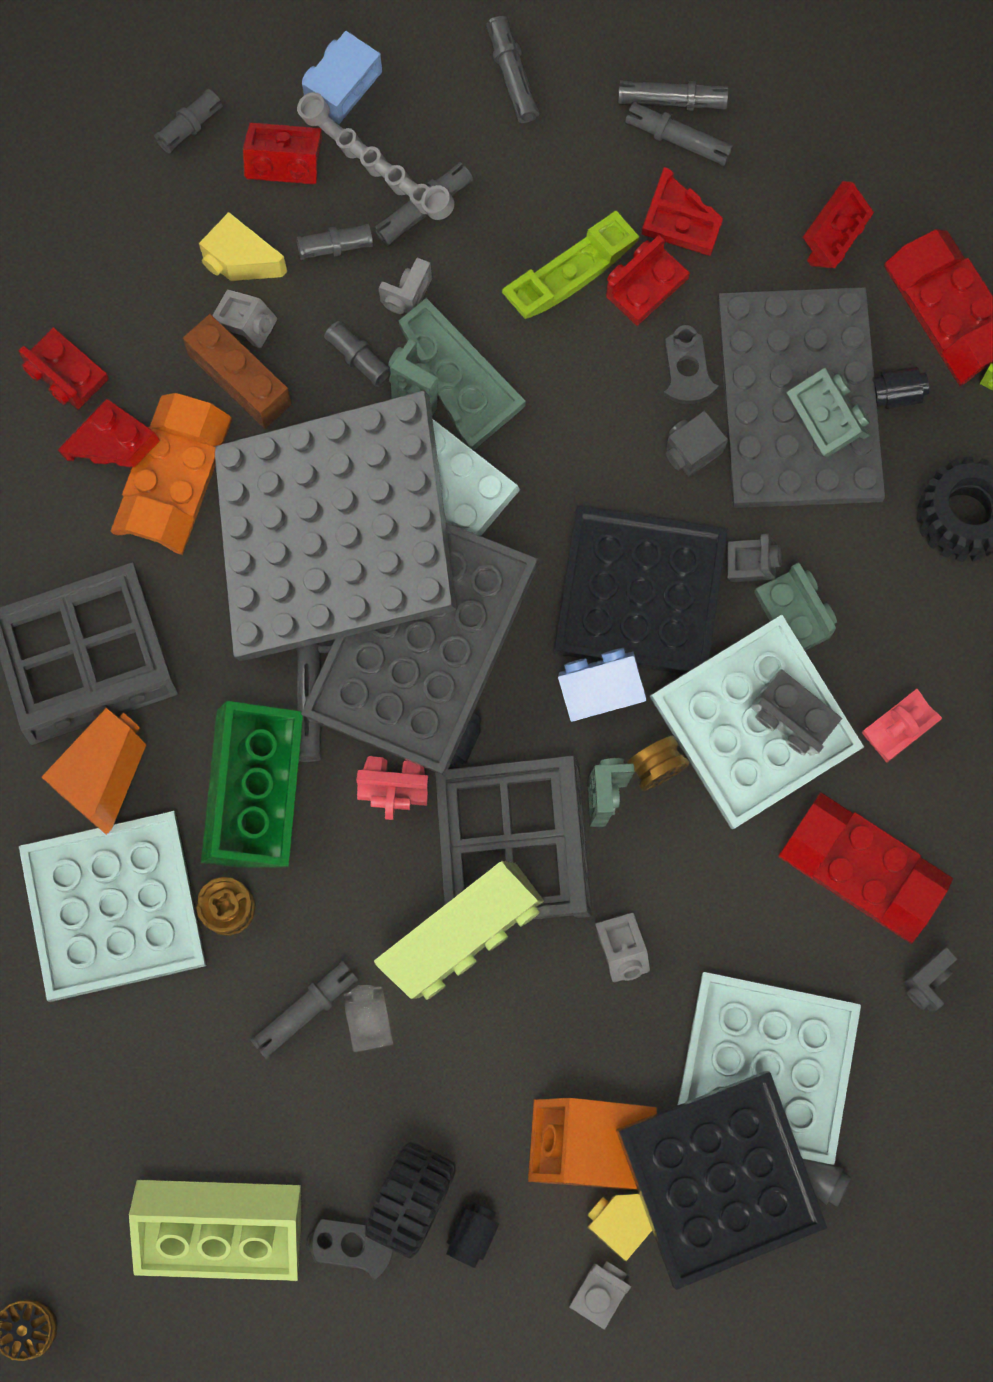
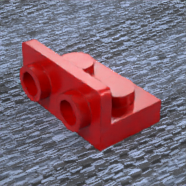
M249 123L243 146L245 178L316 184L322 128Z
M841 182L804 234L803 239L812 250L807 259L811 266L836 268L874 214V211L853 182Z
M660 235L651 243L648 240L643 242L634 252L633 259L626 266L618 265L607 278L606 298L636 326L689 279L690 272L664 249L665 239Z
M54 327L31 350L24 345L18 350L24 361L21 365L23 370L37 382L42 378L50 385L48 391L56 400L63 405L69 402L77 410L109 380L105 371Z

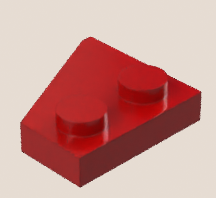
M664 167L643 224L641 235L654 239L660 235L667 243L711 256L722 226L723 217L712 207L703 204L698 194L691 188L687 190L673 177L674 172Z
M106 399L58 451L67 461H74L75 457L89 458L95 464L106 465L116 463L119 466L135 468L157 445L160 439L151 429Z

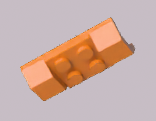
M178 393L162 395L150 427H148L155 432L160 441L135 468L132 467L122 493L123 499L112 525L111 533L115 535L132 534L158 542L173 552L183 555L216 466V447L214 446L224 444L232 417L213 404Z

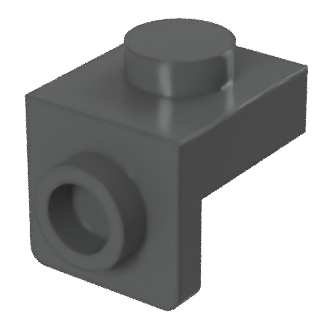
M769 533L761 534V539L728 542V579L730 582L776 579V567H781L782 551L780 544H776Z

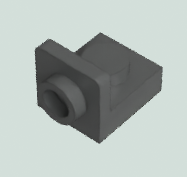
M947 947L935 953L904 982L910 989L907 995L921 1010L927 1008L930 1012H933L944 1005V1002L928 985L932 984L934 988H937L953 974L949 966L957 958Z

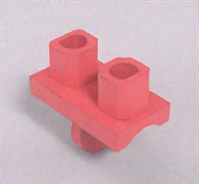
M916 689L863 730L862 734L885 762L888 763L941 721L942 717L928 705L920 691Z
M369 756L363 770H358L356 779L357 800L371 801V807L385 808L386 820H394L395 809L410 810V804L427 806L428 775H425L424 767L407 760L403 762L402 773L387 772L388 760L383 757Z

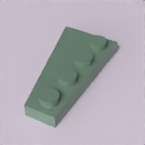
M427 298L399 320V327L407 342L409 339L417 342V360L419 363L429 367L435 376L438 377L437 395L463 442L473 451L526 407V401Z

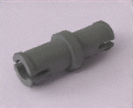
M207 89L190 106L180 108L176 112L177 117L154 135L160 147L167 153H171L190 134L196 135L201 130V125L223 107L222 103L219 102V97L213 91Z
M369 223L339 230L336 229V226L329 227L328 232L301 237L296 236L300 260L327 254H333V257L341 256L343 251L373 247Z
M340 321L333 323L327 329L324 338L345 356V362L351 368H358L375 387L382 386L390 378V367L371 351L372 347L367 341H360Z

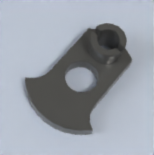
M689 325L679 326L673 335L665 339L670 386L664 391L663 395L681 404L700 403L711 397L718 390L719 385L713 383L708 376L702 335L698 334ZM680 339H687L689 342L683 343ZM685 359L692 360L697 364L698 371L692 376H684L677 369L678 363Z
M325 1219L319 1220L307 1239V1249L312 1254L314 1262L360 1268L367 1271L372 1280L377 1279L385 1271L393 1251L365 1237V1225ZM353 1233L362 1241L363 1248L357 1257H349L342 1251L341 1241L346 1234ZM320 1234H323L322 1236L327 1240L326 1249L320 1248L317 1244V1238Z

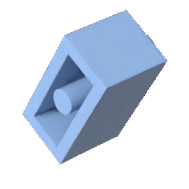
M345 31L338 40H333L327 46L324 57L316 67L311 66L302 79L304 95L312 92L319 93L330 107L329 117L340 124L382 73L381 54Z
M619 648L601 654L603 658L601 661L588 664L585 658L564 665L565 671L559 672L558 679L571 722L646 701V694L634 651L625 654L624 648Z

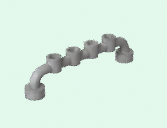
M308 93L300 99L297 111L306 124L322 128L327 135L336 141V144L346 157L359 158L370 175L374 177L383 176L395 194L408 195L420 213L428 214L430 218L435 220L444 219L452 213L454 199L445 187L436 185L429 188L426 184L415 183L402 166L391 165L378 148L373 146L367 147L354 130L350 128L343 129L329 117L330 107L319 93Z

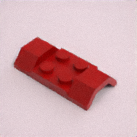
M935 229L904 245L885 262L884 267L956 382L961 386L982 369L993 364V295L969 258L965 259L948 231Z
M821 792L778 856L910 944L914 942L927 925L948 892L953 880L951 876L921 858L919 853L856 812H850Z

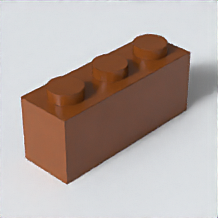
M211 314L206 316L183 337L188 356L264 429L292 405L288 388Z

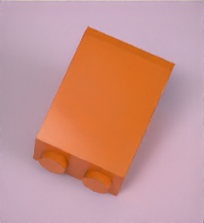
M576 1098L534 1100L528 1182L637 1190L616 1129L657 1114V1107Z

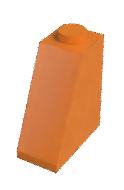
M107 708L103 710L42 776L56 792L106 835L113 828L146 747V744L136 734L140 727L125 713H122L118 718Z

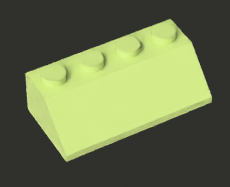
M501 861L380 955L374 962L411 999L424 996L428 1000L446 986L442 980L455 971L459 976L477 962L474 955L484 947L491 951L508 938L505 931L511 926L518 923L522 927L540 913L536 907L544 902V900L516 863Z
M136 1181L129 1212L134 1275L298 1281L301 1185Z

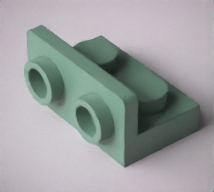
M409 339L404 348L398 347L389 360L391 396L394 399L425 391L430 396L433 416L437 410L438 377L435 376L429 367L417 363V342Z
M823 368L786 393L822 455L828 458L857 438L866 439L871 435L866 428V425L870 424L869 418L859 404L853 406L847 395L851 392V388L840 372L835 375L827 368Z
M800 563L791 566L788 573L756 588L754 591L768 619L772 621L783 615L804 651L830 639L836 629L835 624L837 620L832 608L828 603L823 604L816 593L818 586L814 576L809 570L804 571Z
M609 758L601 760L600 765H594L587 781L590 827H605L611 815H615V808H619L620 804L619 788L627 787L635 772L634 764H624V759Z

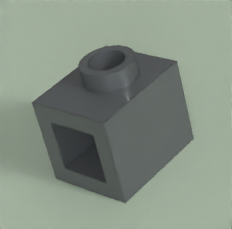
M703 411L688 422L686 419H683L670 429L666 445V456L676 470L682 469L689 478L724 453L728 439L708 414Z

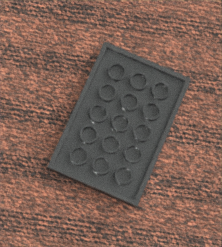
M866 287L719 293L717 300L733 508L883 502L885 491L875 383L872 380L874 370ZM823 368H827L835 375L840 372L851 388V392L847 395L853 406L859 404L870 421L866 428L871 435L866 439L857 438L828 458L822 455L786 393Z
M446 523L457 610L335 639L301 713L304 717L443 776L448 771L539 565L537 558Z

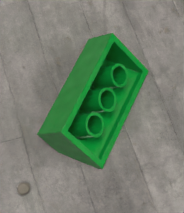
M226 701L217 709L201 863L238 868L289 866L303 721L301 711Z

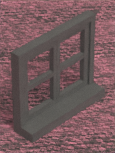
M133 562L0 607V660L20 729L30 745L89 726L105 708L118 716L122 713L178 695ZM122 590L132 623L84 639L74 606ZM61 611L70 644L22 660L13 627ZM136 632L146 666L97 682L87 649ZM74 654L84 687L35 704L25 670Z
M574 756L449 769L445 776L435 772L445 905L465 890L463 854L505 850L506 862L515 863L514 849L556 845L560 895L542 897L544 902L536 907L540 913L533 919L572 915L576 918L592 917L580 766ZM551 780L555 830L512 834L509 784ZM500 786L504 835L462 839L458 790Z

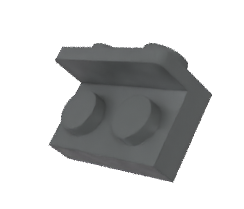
M782 669L774 675L750 706L757 712L755 718L763 726L771 731L777 728L788 737L786 740L787 745L803 756L806 753L810 756L819 754L824 748L822 744L842 720V717Z

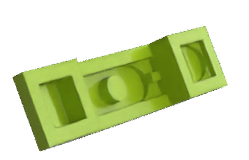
M614 211L588 229L587 236L535 273L530 269L504 287L502 293L524 319L538 315L564 301L602 274L639 240V235L617 211Z

